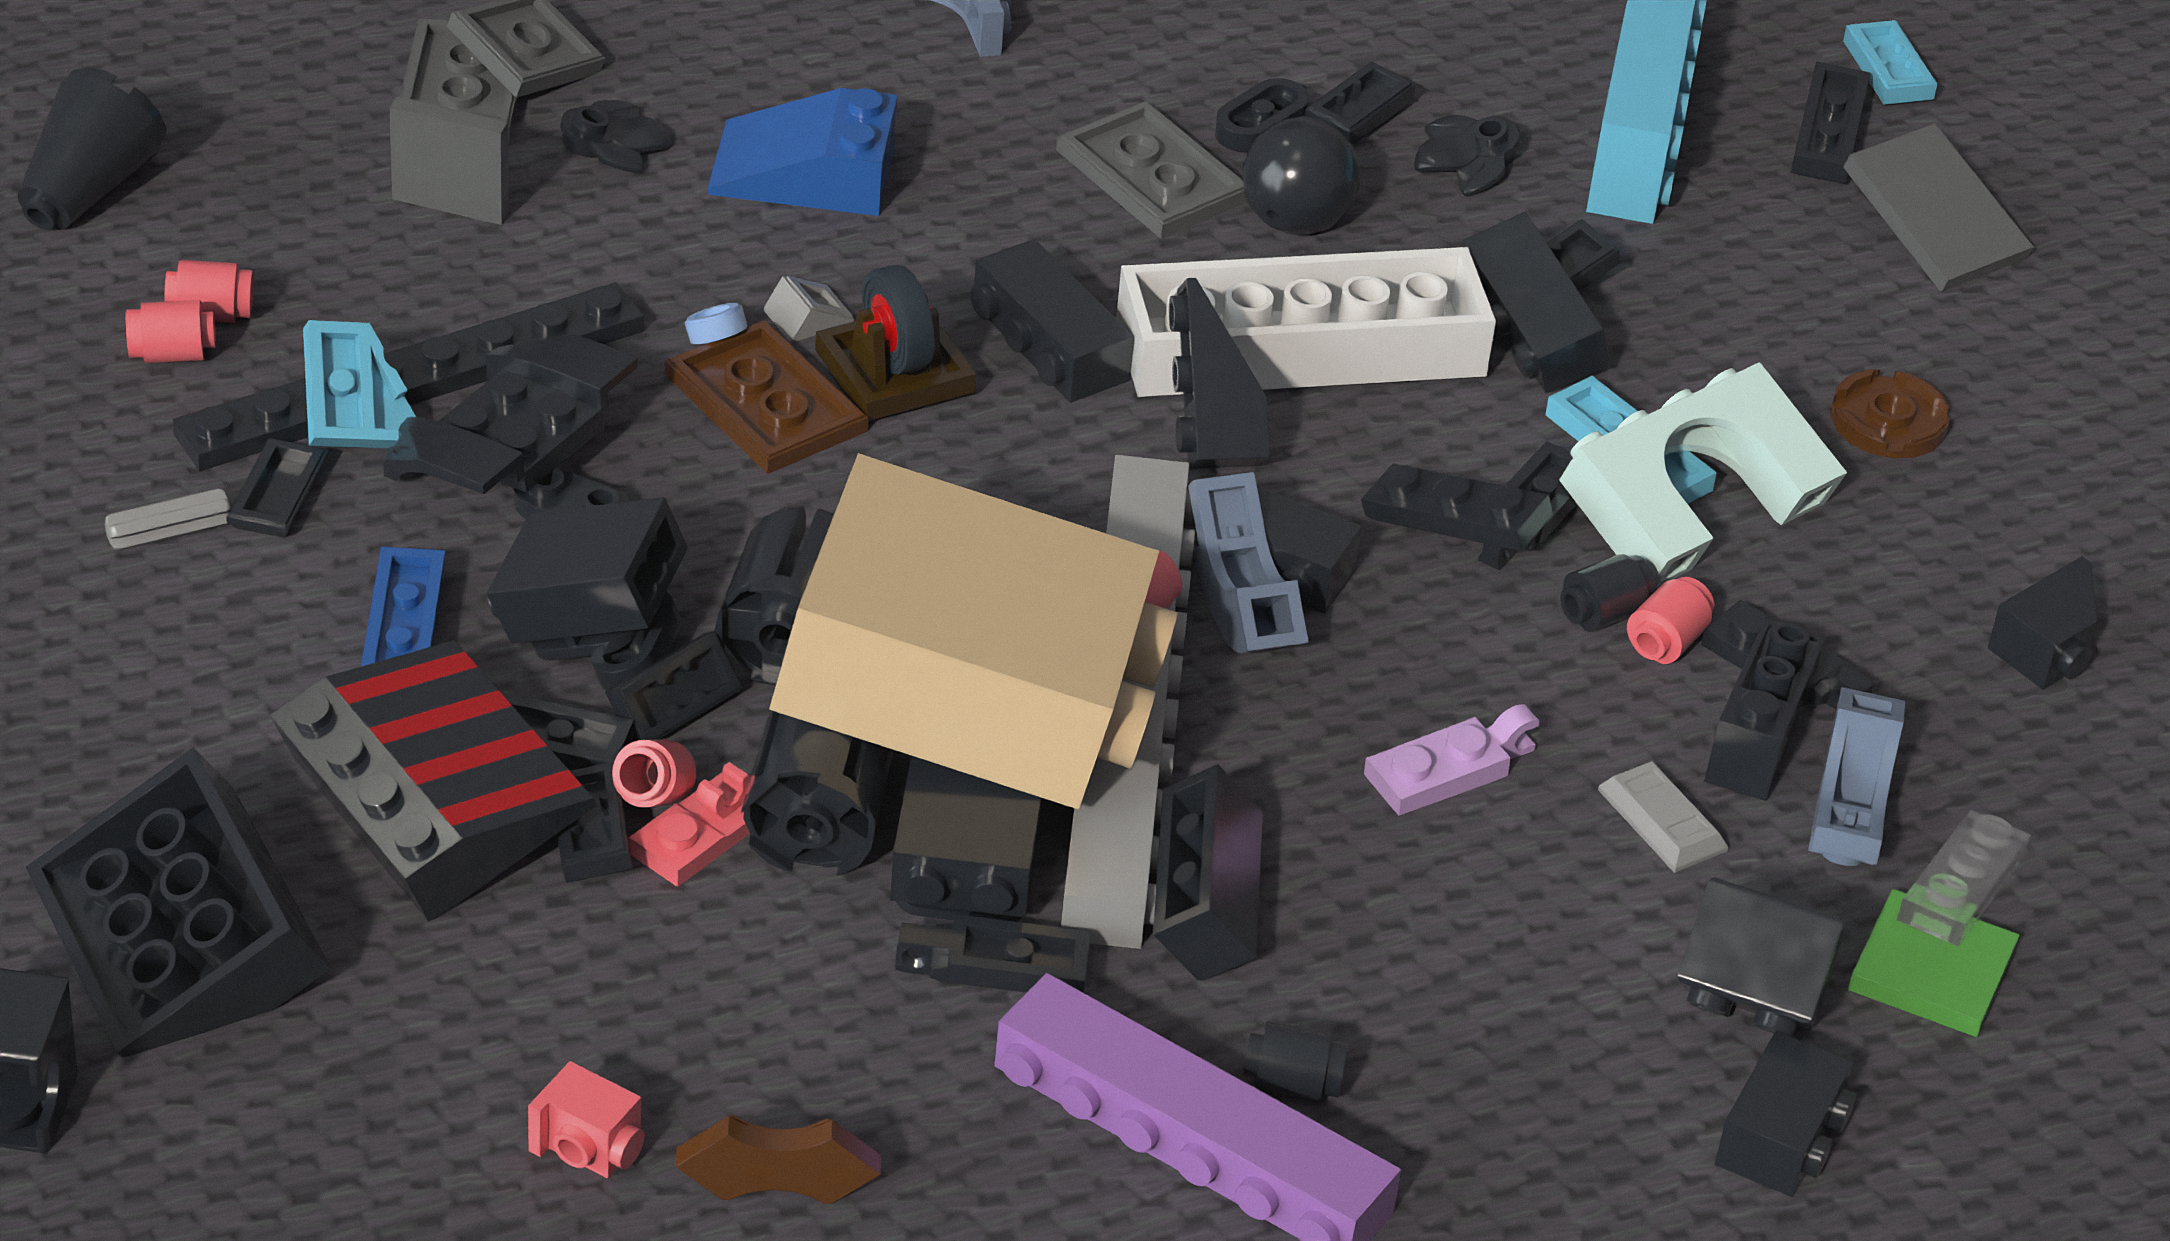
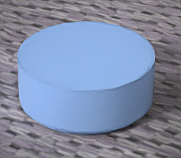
M726 303L698 311L687 317L684 322L691 344H704L735 335L748 327L742 305L738 303Z

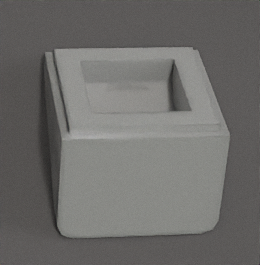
M782 276L764 306L765 313L789 342L815 336L816 331L854 321L852 314L827 285L791 276Z

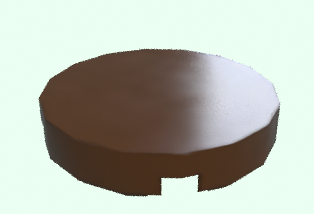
M1868 369L1847 376L1836 387L1830 417L1836 431L1850 444L1870 454L1893 459L1916 458L1934 451L1945 440L1950 417L1947 415L1949 406L1945 397L1923 379L1910 373L1895 371L1894 378L1879 376L1880 369Z

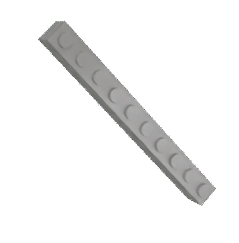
M1115 455L1106 534L1163 551L1172 558L1178 570L1179 566L1191 567L1195 529L1183 528V525L1195 526L1189 488H1187L1189 463ZM1179 570L1182 580V591L1179 597L1173 599L1169 610L1175 611V607L1187 608L1191 571ZM1178 612L1169 646L1154 688L1122 678L1124 682L1156 692L1132 768L1096 758L1080 808H1074L1061 928L1090 931L1089 943L1141 949L1143 925H1154L1156 884L1148 883L1149 876H1157L1160 836H1153V829H1160L1163 789H1157L1158 783H1171L1175 746L1174 744L1162 743V737L1175 739L1179 700L1167 699L1166 695L1167 693L1179 694L1183 656L1170 654L1171 650L1183 651L1187 613Z

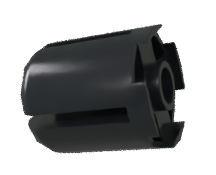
M804 506L783 507L763 517L750 531L719 610L715 633L723 648L727 646L737 660L753 670L750 679L755 682L774 686L777 684L789 642L787 637L790 630L792 631L799 604L834 513L820 508L817 509L801 551L799 547L806 531V511Z
M772 711L766 721L741 813L744 812L743 819L750 832L748 842L750 848L768 864L784 871L792 872L794 862L822 867L839 866L837 875H842L861 865L872 849L895 758V750Z

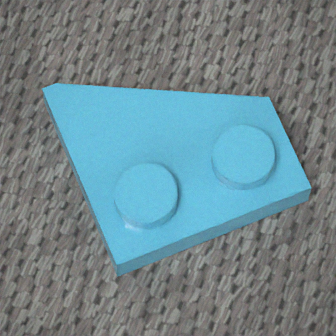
M308 320L303 328L309 446L390 448L396 445L399 438L398 429L407 417L416 416L404 397L408 390L396 369L386 362L383 354L384 348L370 323Z

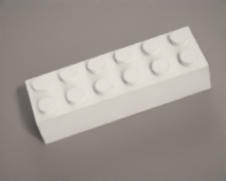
M1468 247L1121 266L1116 319L1134 336L1131 375L1138 397L1183 394V392L1176 393L1173 388V357L1181 356L1180 333L1171 332L1169 299L1170 296H1177V289L1186 278H1197L1263 390L1487 376L1496 320Z

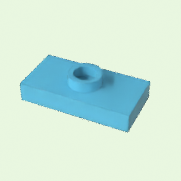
M1896 20L1846 25L1843 42L1860 69L1870 72L1868 81L1883 105L1934 99L1937 82Z

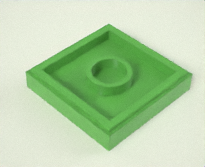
M1892 888L1852 973L1848 990L1977 1037L2015 952L2020 934Z

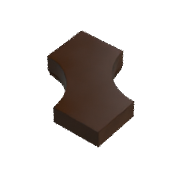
M732 1114L676 1148L675 1167L721 1200H731L752 1192L778 1190L803 1194L823 1204H832L881 1175V1155L830 1118L806 1127L777 1129L754 1125Z

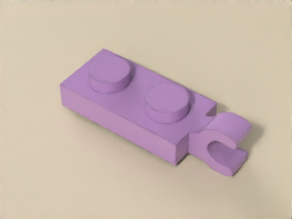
M1524 704L1513 706L1504 711L1494 724L1487 729L1484 728L1476 717L1367 757L1364 775L1399 816L1508 776L1510 759L1535 750V743L1528 737L1525 731L1538 727L1539 720Z

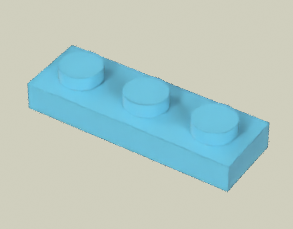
M1590 376L1549 396L1545 415L1579 442L1585 436L1595 431H1600L1602 435L1616 430L1626 418L1637 412V410L1595 377ZM1680 451L1664 455L1667 474L1673 486L1687 504L1713 491L1717 473L1690 451Z

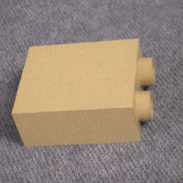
M858 453L799 604L769 710L1079 809L1096 758L1132 768L1151 712L1156 692L1124 682L1122 678L1154 688L1174 630L1178 612L1145 602L1159 551Z

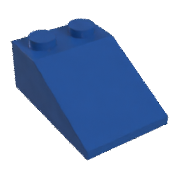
M838 88L727 119L709 181L708 195L879 216L895 148L898 95L879 93L867 88L857 90Z

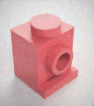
M569 1061L528 1105L529 1152L541 1157L549 1148L555 1151L567 1164L576 1168L586 1167L609 1178L618 1167L621 1169L629 1168L637 1159L643 1147L645 1133L641 1130V1097Z

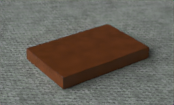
M766 320L750 325L745 330L730 337L706 343L665 360V375L767 474L868 432L869 417Z

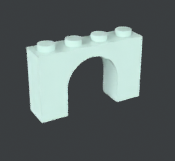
M1759 362L1739 372H1736L1733 368L1727 369L1713 378L1705 388L1695 393H1692L1690 389L1682 390L1672 396L1661 409L1647 414L1645 410L1637 411L1626 418L1616 430L1605 435H1602L1600 431L1590 433L1572 448L1570 454L1573 459L1559 480L1616 555L1625 554L1629 557L1638 555L1648 562L1654 572L1658 587L1666 581L1692 570L1714 539L1673 486L1666 471L1664 455L1680 451H1692L1709 455L1725 463L1744 480L1772 518L1780 525L1825 504L1847 472Z

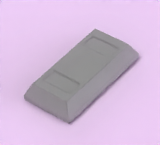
M1653 761L1615 775L1599 785L1598 791L1674 873L1728 851V846L1720 833Z

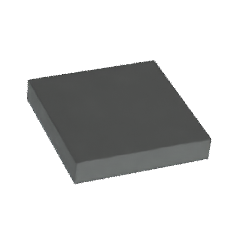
M494 0L453 11L447 28L516 98L590 77L601 71L605 61L602 54L548 0Z
M397 96L389 107L392 199L502 225L509 214L508 122Z

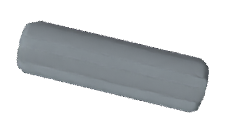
M211 489L110 513L105 517L106 535L112 548L120 551L227 525L226 516L231 506L223 489Z

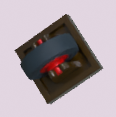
M889 265L869 272L864 278L862 310H858L856 321L816 331L815 351L850 400L869 417V421L975 393L976 372L939 324L937 308H932L928 304V297L924 293L923 288L916 276L906 266Z

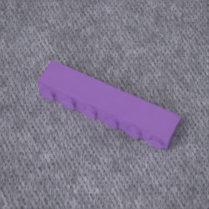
M1048 973L998 1022L995 1067L1002 1070L1012 1082L1020 1086L1034 1088L1060 1103L1072 1116L1078 1119H1088L1117 1135L1130 1149L1141 1153L1147 1152L1177 1169L1190 1183L1197 1186H1207L1232 1200L1252 1218L1267 1220L1297 1237L1300 1241H1370L1394 1213L1401 1174L1400 1168Z

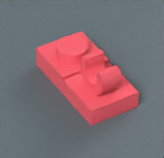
M728 762L724 765L722 773L710 781L704 779L699 783L697 791L679 804H674L629 837L631 855L679 887L750 834L743 819L744 812L741 813V809L751 777Z

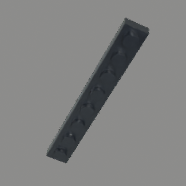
M614 282L384 353V358L398 372L408 390L404 397L409 405H413L486 382V354L497 347L571 334L601 344H607L644 332V315L618 283ZM306 378L174 418V436L199 472L260 453L269 438L287 442L308 438Z

